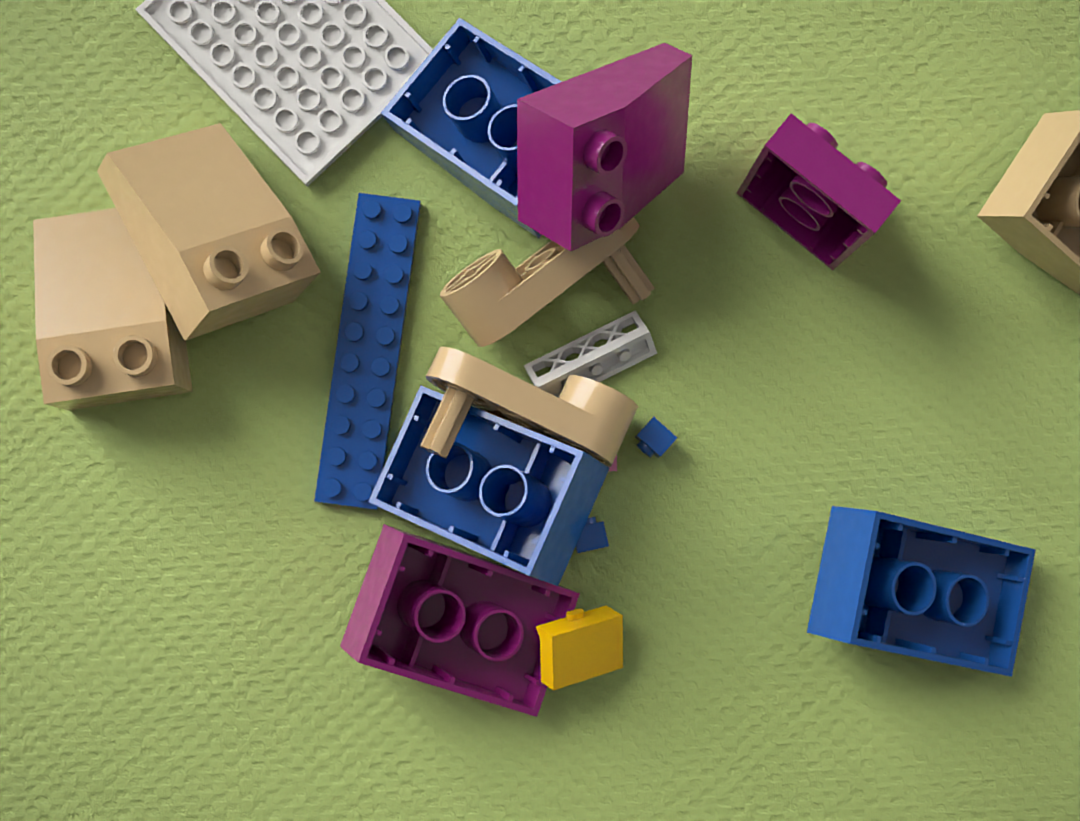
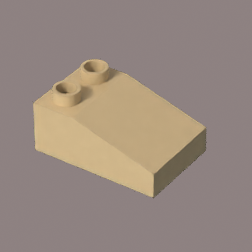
M1080 110L1044 113L977 217L1018 253L1079 295Z
M221 123L109 152L97 170L184 341L293 303L321 273L292 216Z
M111 208L33 220L36 345L44 404L65 410H76L193 392L186 341H184L117 209Z

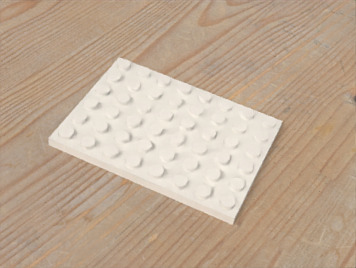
M145 0L136 8L141 17L307 187L382 117L381 112L433 50L385 0Z

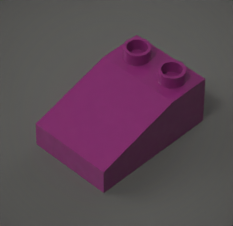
M662 43L517 99L518 221L567 250L573 251L601 237L613 234L682 175L685 166L693 55L669 44Z
M791 113L764 145L736 194L831 270H834L877 232L901 200L886 189V179L875 168L864 162H857L855 164L836 149L838 147L836 139L826 129L811 122L805 125Z
M384 524L340 647L358 663L537 717L548 686L541 682L540 637L536 626L565 618L566 612L575 609L580 593L560 585L556 586L515 569Z

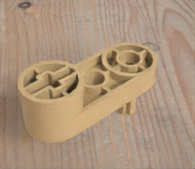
M633 217L613 234L601 237L573 251H569L551 240L516 268L501 249L494 250L477 259L452 278L440 292V297L477 346L484 347L493 344L515 330L601 262H603L632 304L646 299L651 295L650 292L655 287L624 245L637 232L640 226Z
M439 347L428 370L426 379L444 391L445 394L420 447L436 456L439 455L447 459L471 406H474L584 451L604 465L611 467L638 406L633 400L619 391L595 380L577 375L568 376L558 398L470 354L454 348Z

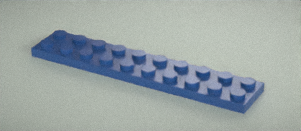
M365 193L358 194L315 502L375 510L379 508L368 501L385 465L421 209V201Z

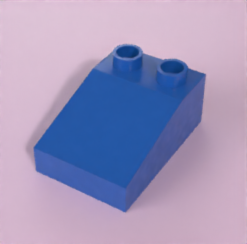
M459 18L388 103L381 114L396 133L488 204L538 239L542 236V234L518 221L517 99L562 81Z
M420 385L368 502L528 576L559 586L610 468L584 451L471 406L447 459L439 455L436 456L420 447L444 394ZM510 484L524 485L525 492L521 503L514 510H507Z
M832 506L807 633L852 645L1012 677L1036 550L879 511Z

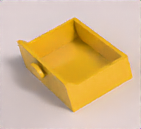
M607 605L585 612L583 609H574L566 612L565 618L536 626L540 637L541 682L553 691L623 668V615Z

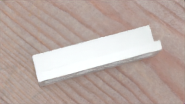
M633 311L524 365V368L534 386L559 398L569 375L582 376L601 382L657 354L650 331L637 312ZM633 323L637 326V329L629 333H621L623 328ZM601 339L608 340L603 346L593 347L594 343ZM573 353L580 354L578 358L572 361H565L566 357ZM545 367H551L550 372L537 378L535 372Z

